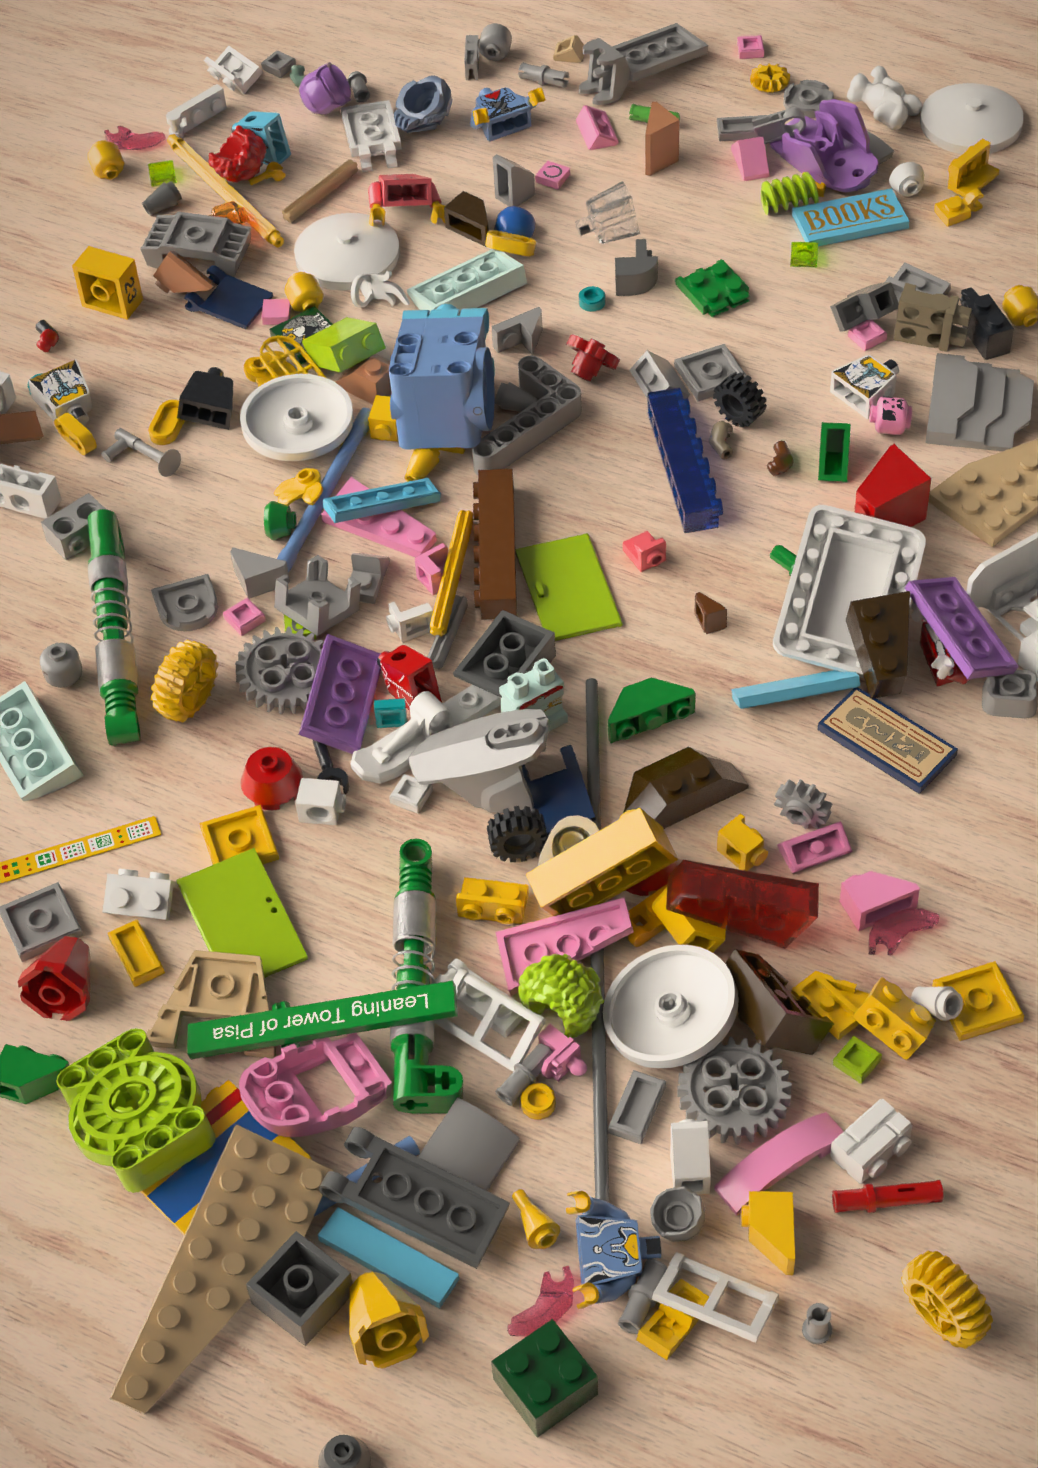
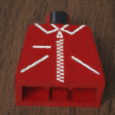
M401 645L391 652L384 651L379 655L377 665L382 668L387 690L396 699L405 698L406 708L409 711L412 701L424 691L431 692L442 703L433 662L430 658L407 645Z

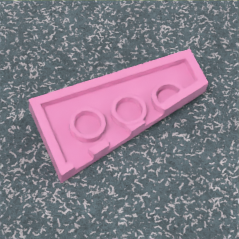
M350 477L336 496L369 490V488ZM325 510L321 514L322 522L413 557L427 552L437 541L434 531L402 510L334 523Z
M625 898L497 931L496 937L510 995L513 996L518 993L519 978L526 967L533 963L541 962V957L552 954H567L573 960L580 961L633 933Z

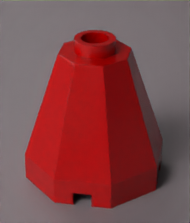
M64 936L21 973L18 979V987L22 986L20 993L21 1001L43 1018L52 1019V1013L63 1014L60 1020L70 1021L85 1011L90 1002L89 946L76 937Z

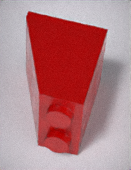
M893 444L887 449L857 489L854 512L913 527L926 520L932 478L900 448Z

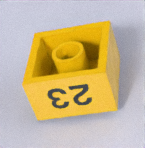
M88 246L72 265L82 307L128 320L143 301L135 259Z

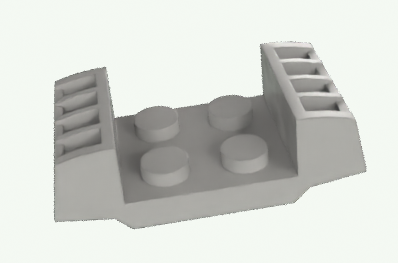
M177 212L175 215H157L140 250L147 266L158 269L167 254L175 250L183 257L215 261V266L219 267L227 275L235 277L251 243L252 227L233 223L228 218Z

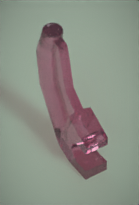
M121 125L117 126L118 133L112 134L109 129L104 131L106 140L115 143L121 150H142L154 147L166 139L163 132L159 133L156 131L136 134Z
M922 908L902 909L875 921L869 933L868 954L875 955L876 945L884 944L888 949L887 955H893L901 940L909 932L931 929L934 927V924H938L939 914Z
M569 1265L562 1267L564 1280L561 1282H554L551 1279L550 1272H544L540 1294L535 1305L512 1317L511 1324L507 1326L510 1336L527 1337L551 1319L557 1322L573 1306L574 1279Z

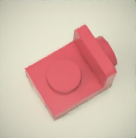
M648 531L623 542V551L640 572L656 567L666 561V541L663 538L655 540Z

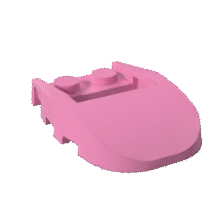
M357 1033L347 1034V1037L331 1041L329 1037L315 1039L313 1044L299 1048L295 1044L281 1048V1055L273 1059L264 1057L245 1069L239 1080L242 1101L251 1115L263 1127L284 1137L308 1136L347 1125L390 1097L392 1092V1081ZM330 1060L356 1097H354V1102L341 1109L338 1106L329 1109L322 1115L295 1075Z

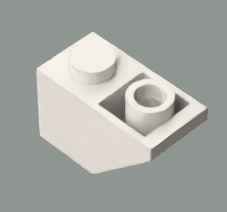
M685 1119L679 1123H671L670 1159L673 1188L686 1186L697 1195L710 1194L711 1174L707 1121Z

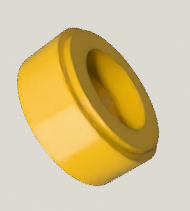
M543 1083L531 1084L522 1092L521 1108L529 1118L541 1120L549 1117L554 1112L556 1107L555 1093L548 1085Z

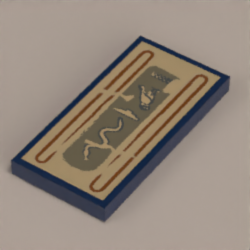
M858 687L853 688L818 723L817 728L821 733L918 794L957 756L958 748L876 698L871 699L867 692Z

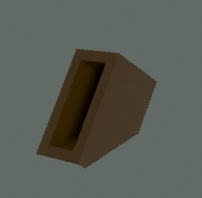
M462 191L444 207L445 228L487 247L485 242L489 226L484 200Z

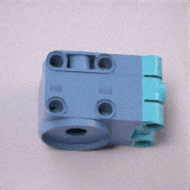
M442 304L437 309L431 311H403L399 334L389 365L392 391L390 412L392 419H396L399 446L407 450L417 448H472L480 443L482 431H490L492 429L495 406V367L490 349L486 347L485 343L486 335L489 332L488 308H466L460 311V309L451 304Z

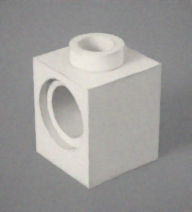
M301 778L296 799L299 822L337 825L339 813H344L346 806V795L341 794L339 781Z

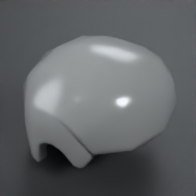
M686 1186L666 1189L656 1196L650 1208L653 1227L662 1237L673 1242L691 1239L699 1233L705 1222V1207L701 1197Z

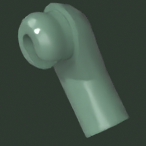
M293 65L290 78L295 86L299 88L301 81L306 76L304 75L305 68L302 65Z

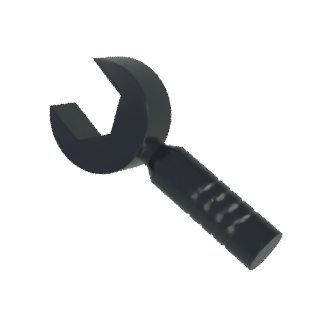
M313 740V746L322 769L317 779L339 781L346 795L349 791V781L346 772L340 768H333L327 745Z

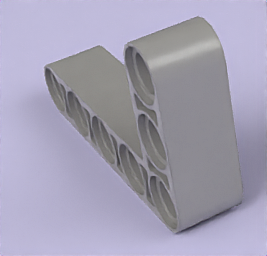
M530 355L521 358L518 362L519 387L537 397L538 400L481 438L480 443L472 447L474 472L478 475V470L505 469L576 420L582 412L580 387L539 357Z

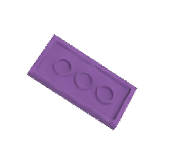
M956 577L913 580L907 583L904 589L910 591L911 599L967 679L1014 674L1019 666Z
M328 634L324 640L298 735L350 754L360 750L381 668L377 665L380 653Z

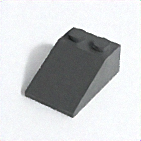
M502 610L453 672L454 677L502 698L499 687L508 683L509 676L516 672L525 674L531 671L534 663L543 658L547 659L549 663L552 662L556 657L555 633Z

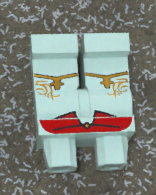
M543 658L535 662L533 669L525 674L516 672L509 676L508 683L500 686L499 692L502 695L501 713L524 709L543 710L551 721L550 732L567 723L568 714L563 709L562 704L564 681L557 675L554 667L547 659Z

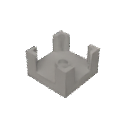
M317 555L307 562L306 580L288 590V576L286 574L276 579L274 608L318 636L359 611L361 582L350 577L348 578L347 593L327 580L328 561Z

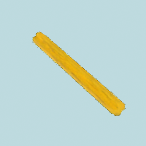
M470 510L459 511L430 622V633L434 636H443L447 631L474 521L473 512Z

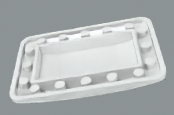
M828 505L813 507L807 518L773 637L775 651L784 657L832 670L856 672L859 677L864 678L845 621L850 602L906 592L904 588L907 583L917 580L926 545L924 534L912 527Z

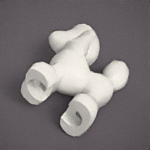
M876 66L872 70L870 75L875 78L873 83L865 75L857 74L853 78L847 93L849 101L853 103L865 102L874 113V119L892 130L900 129L906 123L908 115L916 116L922 109L921 101L915 95L906 94L903 86L899 82L892 80L888 76L886 69L882 66Z

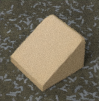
M573 35L557 42L553 55L554 61L575 63L583 61L584 44L578 35Z

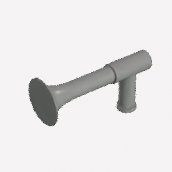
M122 428L117 429L114 435L118 441L101 453L107 462H111L125 448L130 447L158 463V471L164 477L174 474L181 462V454L178 450L170 449L163 453Z

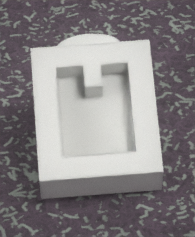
M395 602L388 604L390 615L386 616L387 624L392 633L396 632L401 642L430 633L433 610L429 603L403 612L399 611Z

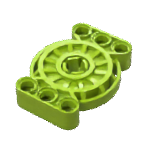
M135 1028L122 1033L69 1065L57 1076V1085L70 1107L68 1115L69 1130L79 1150L89 1160L100 1165L113 1167L124 1189L128 1192L136 1193L145 1190L207 1151L215 1142V1133L204 1110L201 1108V1089L191 1068L178 1057L167 1053L155 1052L145 1031Z

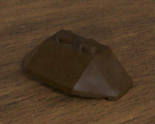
M688 746L634 772L623 813L641 808L665 829L748 789L749 785L731 762Z

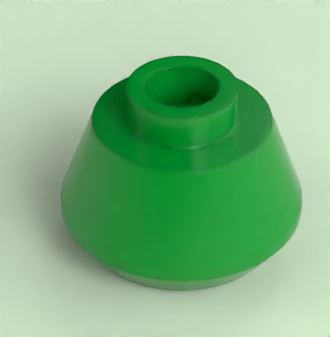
M270 501L264 508V530L266 536L271 540H277L290 535L292 529H295L297 525L296 512L291 511L288 505Z

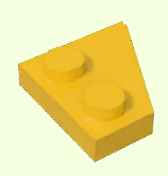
M814 971L791 989V993L798 999L804 995L811 1001L808 1008L819 1018L827 1016L834 1022L829 1032L838 1040L860 1024L853 1018V1015L869 995V993L857 990V984L845 980H836L831 975L819 971Z

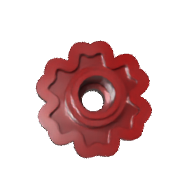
M572 334L566 343L571 349L577 351L571 364L573 365L571 373L588 382H591L593 376H597L602 365L616 370L621 360L605 350L604 344L592 338L590 341H587Z

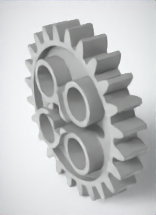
M275 627V634L273 635L263 630L262 639L255 635L252 636L253 644L244 643V652H238V661L235 663L236 682L239 683L240 692H246L247 701L256 699L257 708L264 703L267 704V712L269 713L274 707H278L280 714L284 713L285 708H290L291 712L295 714L297 706H301L305 710L324 641L314 642L313 633L304 637L303 629L293 634L291 627H288L285 633H281L280 629Z
M729 1037L728 1045L723 1046L720 1042L706 1055L692 1063L683 1065L684 1073H679L677 1096L681 1098L680 1110H686V1119L707 1121L709 1139L716 1133L721 1134V1143H725L728 1136H733L736 1145H739L741 1136L746 1135L751 1143L754 1142L755 1132H758L763 1137H767V1125L777 1129L778 1118L785 1119L786 1107H790L791 1096L789 1094H791L792 1083L788 1082L789 1071L782 1070V1059L772 1061V1049L761 1053V1045L759 1043L750 1048L748 1047L747 1038H744L740 1045H736L733 1037ZM753 1072V1073H755V1074H757V1075H756V1076H747V1075H745V1073ZM718 1073V1074H721V1075H723V1076H721V1077H712V1076H710V1074ZM748 1103H757V1104H759L760 1106H758V1107H750V1106H748V1105H746V1104H748ZM722 1104L724 1105V1107L714 1108L711 1105Z

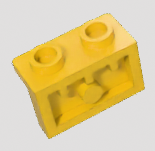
M464 877L461 893H458L456 897L457 915L469 920L481 919L497 921L501 924H523L529 895V885Z

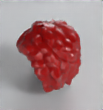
M240 125L236 126L235 131L227 138V143L222 144L220 152L216 154L211 152L208 155L209 166L214 168L216 174L233 183L249 180L258 174L260 167L263 166L266 154V145L263 139L252 130L244 129Z

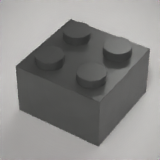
M295 1231L247 1282L246 1286L251 1304L306 1346L350 1298V1286L353 1284L351 1273Z

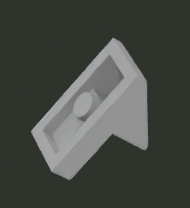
M537 307L491 326L494 349L499 353L522 343L533 355L543 331L542 309Z
M353 553L351 555L353 567L351 577L361 582L360 602L375 604L390 562V557Z

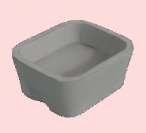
M1016 670L1014 674L987 677L982 689L983 710L992 716L1024 719L1033 717L1037 711L1035 674L1031 671Z

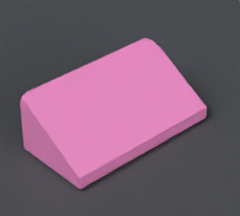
M584 105L576 122L588 149L595 150L617 145L619 141L606 112Z
M841 821L777 844L781 855L792 873L852 852Z

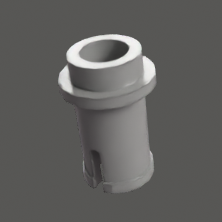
M359 71L352 72L348 78L350 88L353 90L357 102H365L370 98V92L366 86V76Z
M822 1303L813 1304L808 1308L807 1319L802 1326L803 1336L812 1344H823L829 1340L832 1334L830 1323L831 1311L827 1313L829 1308Z

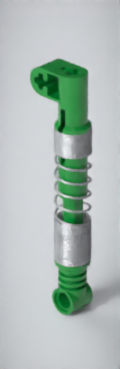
M100 509L93 511L88 516L91 558L88 561L89 587L92 592L90 599L95 602L92 612L97 615L93 620V625L98 628L94 633V638L100 641L95 646L100 696L105 701V729L110 746L141 741L135 697L138 695L139 685L135 647L133 645L134 637L131 634L132 623L129 620L131 618V611L128 607L130 598L127 595L129 586L127 566L124 561L123 537L117 515L111 510ZM99 631L103 633V640L97 637ZM129 635L131 642L125 640V637Z
M417 838L404 842L399 851L400 883L393 905L392 941L394 949L398 952L393 955L392 960L399 967L392 971V976L396 979V983L392 985L391 990H395V986L396 990L428 985L430 984V977L432 980L431 984L435 983L434 976L432 975L435 970V963L432 959L436 953V898L431 891L432 849L428 842ZM432 951L431 957H429L428 955H426V954H429V953ZM399 954L404 955V964L398 963L395 960L396 956ZM429 962H431L432 965L431 972L430 969L425 965ZM434 1020L390 1027V1049L394 1053L393 1106L400 1112L411 1114H446L458 1097L463 1100V1077L459 1070L452 1066L429 1065V1054L432 1053L434 1045ZM409 1055H415V1060L409 1059ZM428 1086H435V1093H428Z

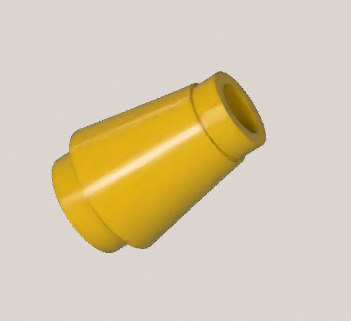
M437 448L414 449L404 476L405 480L409 482L424 479L439 463V450Z

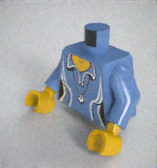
M584 1191L568 1192L567 1196H572L576 1200V1207L566 1208V1213L584 1214L578 1215L575 1220L581 1285L573 1288V1292L580 1291L585 1298L584 1302L577 1304V1308L583 1309L593 1304L615 1301L635 1284L636 1277L641 1275V1259L661 1258L660 1236L639 1237L637 1220L630 1219L628 1213L607 1201L589 1197Z

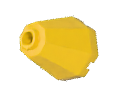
M373 1271L364 1273L350 1286V1337L359 1364L367 1365L366 1360L372 1361L375 1367L384 1369L412 1358L417 1352L415 1344L421 1338L424 1343L429 1337L426 1319L421 1307L386 1275Z

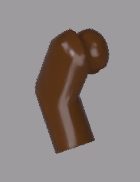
M782 440L774 444L773 449L776 456L773 457V461L767 464V469L773 476L786 472L794 463L787 443Z

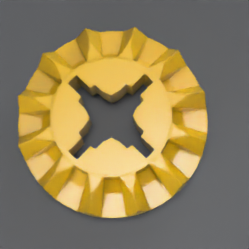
M768 63L766 66L759 64L758 68L752 69L750 82L753 87L760 91L777 92L788 86L790 74L787 72V68L780 67L779 64L771 65Z

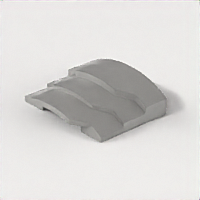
M937 353L926 443L994 451H1005L1013 448L1014 434L1030 424L1034 381L1020 374L1019 369L992 367L990 363L967 361L965 356Z

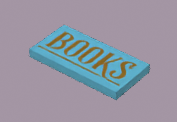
M892 188L792 208V216L808 248L907 229L910 222Z

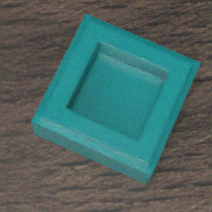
M405 698L374 700L377 728L401 727L408 722Z

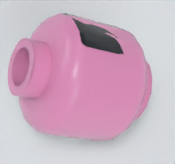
M883 396L879 398L876 406L871 405L869 422L875 424V430L878 433L901 435L905 429L910 428L912 406H908L904 398Z

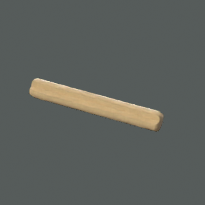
M348 159L282 210L283 219L289 223L294 222L358 172L356 161Z

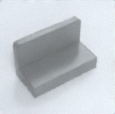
M648 350L629 370L650 404L658 409L673 393L685 399L690 396V393L670 362Z

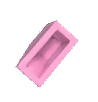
M869 871L862 875H853L841 883L839 902L858 931H861L917 908L920 888L916 883Z

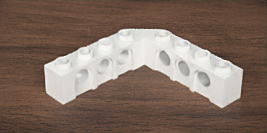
M0 372V414H5L16 400V394L10 374ZM0 464V507L44 519L50 517L61 502L55 476L42 472L37 474L22 470L20 466L16 465L11 467Z

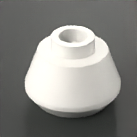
M905 162L898 165L890 175L889 182L892 189L906 197L920 192L924 183V170L922 166L915 162Z

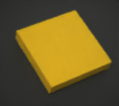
M261 805L199 823L213 865L255 848L262 864L279 860V855Z
M996 961L933 980L932 987H953L962 996L963 1007L960 1014L954 1019H949L959 1041L1024 1021L1025 1015Z

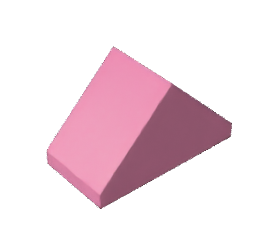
M763 136L738 140L731 145V151L744 181L769 177Z

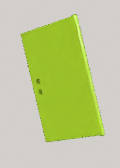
M588 533L515 549L541 626L555 633V641L623 625Z
M255 848L176 880L209 951L260 956L265 978L308 960L303 945Z

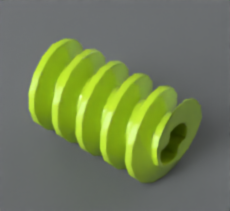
M804 172L801 177L795 174L791 179L788 176L783 177L781 182L779 179L772 180L771 184L768 181H764L761 185V203L766 215H768L769 207H772L774 212L778 213L780 204L787 211L789 202H792L794 208L799 206V200H802L804 205H808L809 198L811 197L814 203L819 202L817 186L809 172Z

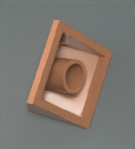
M653 101L645 133V175L648 176L679 161L680 120L661 104Z

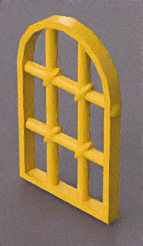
M277 335L269 337L263 342L260 348V360L274 379L279 377L270 366L275 363L284 371L285 376L292 375L282 363V360L290 357L298 367V371L292 374H308V370L313 368L318 376L326 378L303 347L294 339ZM277 341L284 350V354L277 357L268 346L269 343ZM282 341L292 344L295 349L289 351ZM264 348L272 356L271 361L267 362L263 356ZM300 352L310 365L303 368L294 357L295 353Z

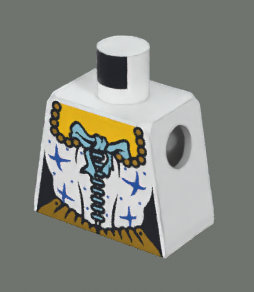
M866 355L832 371L830 392L868 420L871 405L876 406L880 397H893L896 375L900 371L899 366L892 359L882 364L872 356Z
M76 359L28 380L31 397L53 421L66 412L71 414L82 425L89 421V416L86 412L92 409L91 396Z

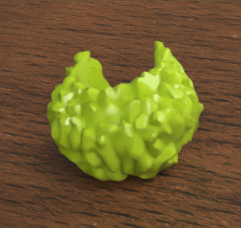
M567 954L545 955L541 957V962L533 963L526 967L519 978L518 994L523 1006L539 1015L545 1009L556 1011L563 1021L565 1027L564 1035L568 1038H575L585 1033L591 1027L592 1022L595 1021L599 1013L600 1004L604 1003L601 987L599 986L600 978L595 970L591 967L583 966V963L573 960Z

